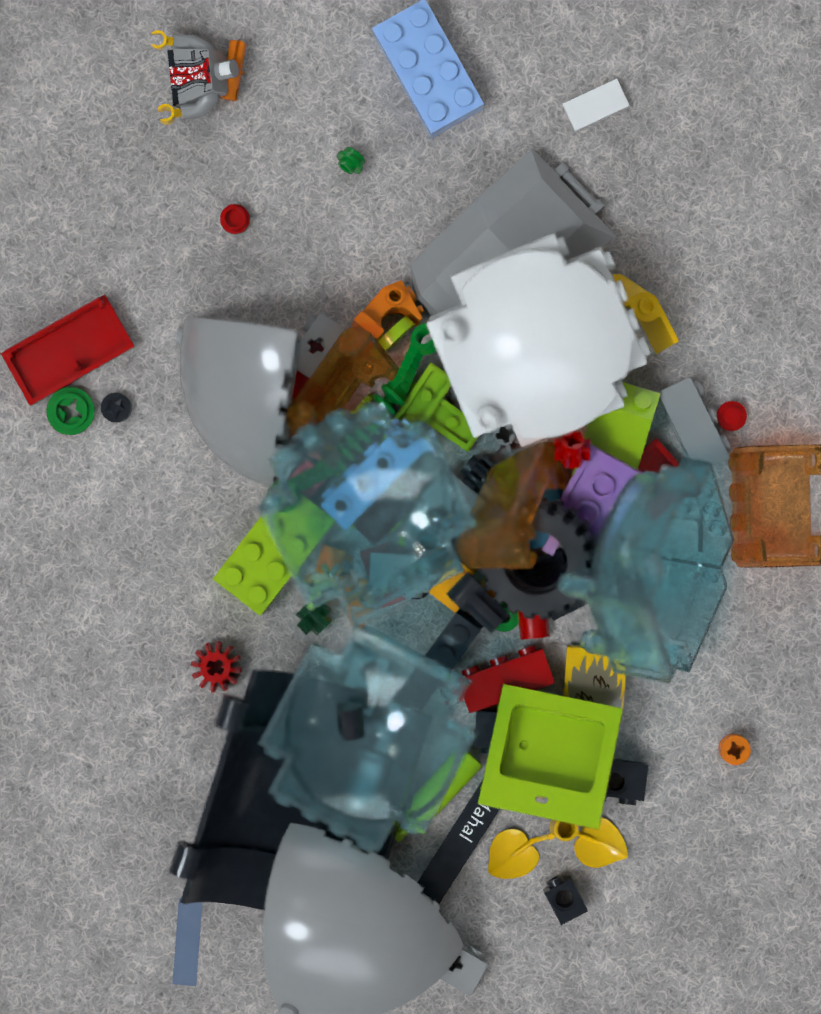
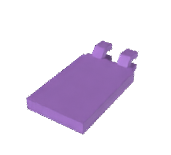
M591 444L590 461L584 460L581 468H577L560 500L564 501L563 506L568 509L573 506L580 512L577 515L582 520L587 518L591 524L589 528L591 533H596L599 541L596 548L601 552L645 473ZM550 535L542 550L553 556L560 543Z

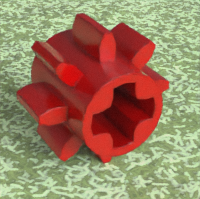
M580 431L563 434L561 439L555 438L554 460H561L564 468H581L584 460L590 461L591 440L584 439Z

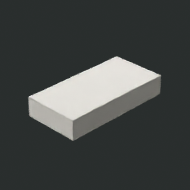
M618 79L562 104L574 132L630 106Z

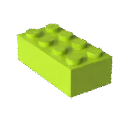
M288 490L283 491L278 496V501L286 498ZM300 492L298 502L289 511L279 512L269 505L213 577V580L259 616H262L335 520Z

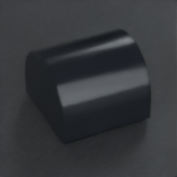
M357 702L337 703L338 733L343 740L351 741L363 738L365 736L363 705Z

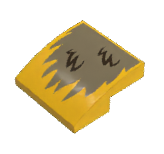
M567 644L563 696L624 708L627 648Z

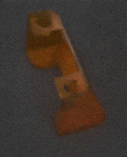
M821 444L757 445L734 448L728 459V467L732 473V484L729 487V497L733 506V514L730 517V528L733 531L734 544L731 547L732 560L740 568L821 566V535H811L809 475H821ZM813 453H814V455H815V465H814V467H813V464H812V455H813ZM816 544H817V547H818V555H817V557H816V555H815V545H816Z

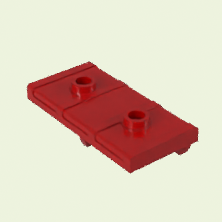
M104 294L9 347L0 354L28 404L33 406L93 370L135 348V345L108 297Z

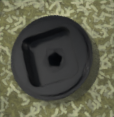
M110 393L101 403L102 415L106 420L113 423L125 421L132 411L130 400L121 393Z

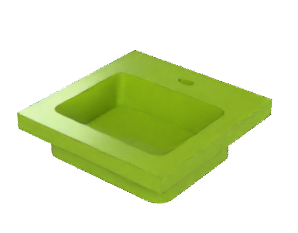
M503 684L478 804L599 830L623 708ZM537 797H542L548 801L547 803H540L536 799Z

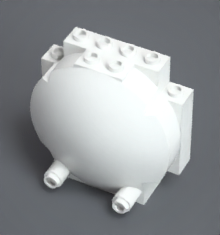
M553 232L452 274L451 279L462 304L430 316L426 324L474 438L512 424L519 443L523 447L543 438L560 436L577 430L596 417L624 406L623 398L628 395L621 379L626 376L628 371L646 365V356L651 353L645 338L638 339L635 332L639 329V323L633 309L627 310L624 301H627V294L622 281L615 282L611 270L616 267L609 251L603 253L602 248L598 247L566 260L565 255L570 254L563 237L557 238L556 233Z

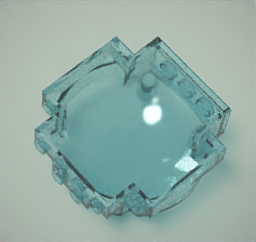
M381 402L378 404H367L359 410V413H350L347 409L344 411L336 410L329 413L321 423L315 426L314 424H308L297 431V435L291 437L293 443L290 446L280 448L274 453V457L268 459L278 483L268 489V495L262 500L261 504L257 505V508L309 610L337 597L344 613L354 628L464 571L449 539L477 524L431 427L425 421H415L408 425L403 422L394 424L388 410Z
M682 458L679 466L676 468L662 466L660 473L645 471L643 474L638 473L634 475L617 495L603 521L594 548L591 576L568 572L563 574L559 580V591L564 593L566 597L587 600L597 630L590 629L583 632L580 641L581 648L585 649L587 653L608 657L614 673L670 684L676 670L691 671L728 587L722 567L734 542L711 462L701 459Z
M366 623L355 626L340 656L317 643L311 644L259 742L260 745L265 747L264 752L278 760L281 757L285 758L269 792L275 795L274 800L286 807L293 805L301 809V815L313 822L321 820L330 825L328 829L332 833L340 837L350 836L357 840L355 844L359 848L370 853L373 850L379 852L382 849L391 830L398 821L402 822L400 827L414 835H417L418 832L424 834L446 793L456 779L462 763L479 731L454 718L472 681ZM357 702L363 705L365 736L363 738L351 741L343 740L338 733L337 703Z

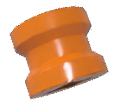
M735 733L728 734L721 739L718 746L722 759L731 765H741L750 757V744L741 735Z

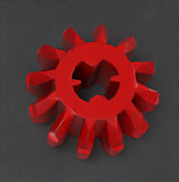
M222 641L217 642L216 651L213 650L210 642L206 643L205 649L208 655L198 649L195 654L202 659V662H191V666L200 667L201 670L193 673V678L204 677L199 685L201 688H204L208 682H211V692H216L218 682L222 690L227 691L229 688L226 679L233 684L238 682V679L231 672H242V667L233 666L234 662L241 660V656L229 657V654L234 650L232 645L225 652H222ZM221 660L224 664L221 666V668H224L223 673L218 671L213 674L210 671L212 666H209L210 661L216 662Z

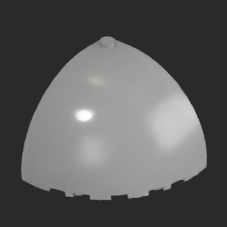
M185 318L183 327H178L176 344L181 345V388L186 409L193 426L208 448L225 465L251 481L270 487L276 481L283 479L295 400L292 396L302 342L301 335L295 330L216 319Z
M290 823L278 849L271 872L263 923L265 971L268 985L279 1013L384 1014L410 1002L436 983L450 968L463 948L461 938L452 921H445L438 912L441 906L436 901H432L428 896L421 894L423 888L410 876L404 874L401 877L388 868L390 862L378 854L369 851L368 855H366L359 847L353 845L352 841L346 838L341 843L325 837L326 831Z

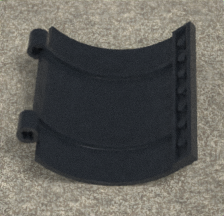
M252 669L244 698L228 694L223 695L214 725L228 731L195 839L193 843L178 841L169 873L186 880L180 903L213 902L265 910L267 890L275 858L290 823L326 831L325 837L341 843L346 838L352 841V844L359 847L366 855H368L369 851H372L388 861L434 715L380 695L377 696L370 692L333 681L280 670ZM374 697H376L377 700L371 716L364 714L365 736L357 740H343L338 733L337 703L357 702L361 703L364 709L369 707ZM373 723L375 724L379 739L374 752L365 749ZM362 755L378 760L379 765L361 759Z

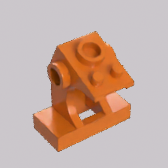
M402 280L383 287L366 308L355 317L349 332H351V336L372 352V347L380 340L385 331L381 327L382 319L391 314H400L404 317L407 315L417 327L422 320L424 309L421 305L416 307L415 302H417L413 290L410 286L405 287Z

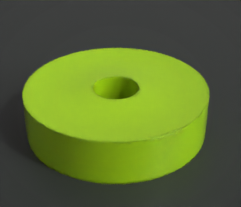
M406 315L384 334L372 349L382 357L415 326V323Z

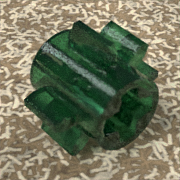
M311 599L296 614L301 620L296 626L305 635L312 631L317 636L333 621L327 615L332 609L323 600L316 604Z

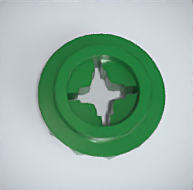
M73 387L63 388L55 392L49 399L46 409L50 425L57 432L64 435H76L86 431L93 422L95 412L91 397L84 391ZM77 399L75 410L82 417L72 416L65 424L67 413L59 408V406L70 407Z

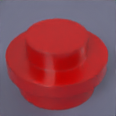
M231 204L222 210L220 223L226 232L240 234L248 228L250 215L245 207L239 204Z
M728 401L718 408L716 418L719 426L724 430L736 431L744 426L747 420V413L740 403Z

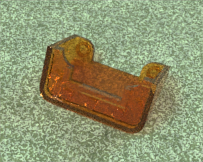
M350 327L344 330L286 413L289 437L295 447L331 467L334 466L341 454L334 448L333 442L338 439V436L334 431L330 430V427L359 385L363 383L373 388L375 385L374 381L382 377L392 381L399 370L397 364L372 333L359 327Z
M535 442L494 464L490 471H488L486 480L464 529L456 542V551L466 568L533 567L537 558L535 552H530L529 539H535L536 536L531 525L533 517L545 490L566 488L571 478L561 460H554V450L556 447L553 442Z

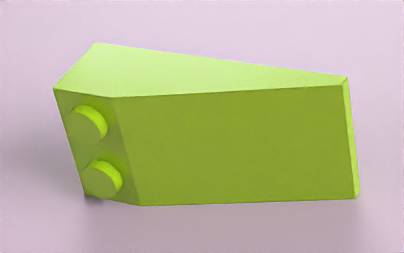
M623 382L628 395L623 398L624 406L598 416L589 422L584 439H590L591 444L638 469L661 393ZM577 468L573 469L571 478L573 477Z

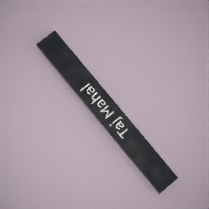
M483 779L417 881L423 888L421 894L428 896L438 904L446 895L500 810L478 804Z

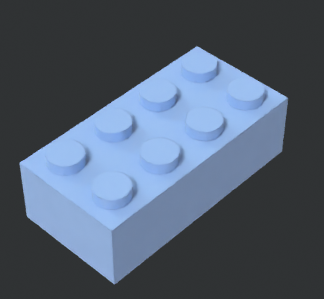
M426 0L415 3L372 28L373 36L431 139L484 110V103Z

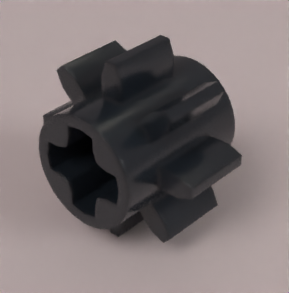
M485 454L481 459L473 455L460 470L465 476L462 482L472 491L476 486L483 491L497 474L491 469L495 463Z

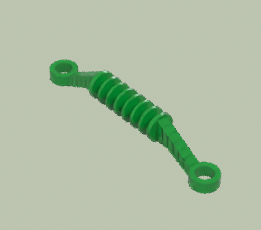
M426 323L420 324L412 332L408 352H406L397 374L387 384H382L381 388L385 396L382 397L374 393L372 396L377 404L375 406L367 402L364 404L369 413L367 415L359 411L356 413L361 422L358 424L349 420L348 423L352 432L340 430L344 438L343 442L333 438L332 442L336 447L335 450L325 447L323 449L324 453L317 459L315 464L308 466V468L285 480L276 481L270 486L266 495L267 501L275 510L279 512L291 510L298 502L299 490L320 481V479L326 478L327 475L330 476L334 472L342 469L345 470L347 465L343 458L356 459L352 448L363 451L364 448L360 440L372 441L368 431L380 432L376 422L388 424L384 413L387 412L395 416L397 413L392 405L395 403L403 407L406 404L404 402L407 396L406 393L410 389L423 355H429L437 351L433 338L427 343L421 344L423 337L430 334ZM288 490L286 498L278 501V496L283 491Z

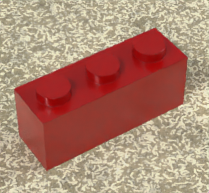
M531 645L518 650L519 656L508 659L507 655H503L489 660L491 664L489 667L479 669L478 665L461 670L462 676L458 677L457 680L469 714L498 704L503 684L530 690H538L554 684L555 681L543 648L536 649L535 645Z

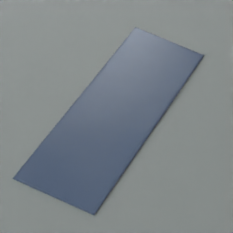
M179 898L172 984L196 986L203 902L183 904L180 903L181 898Z

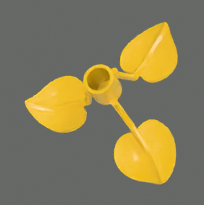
M601 817L599 830L582 826L581 831L578 830V825L551 820L549 824L550 833L533 837L528 841L526 835L518 829H506L498 833L490 846L488 873L491 876L502 879L518 878L530 873L539 861V853L531 845L554 838L567 842L578 836L574 843L575 855L582 864L592 868L604 867L616 861L626 859L628 851L621 833L605 818Z

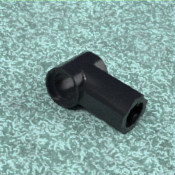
M467 571L446 595L464 612L468 611L485 629L492 633L509 616V613Z

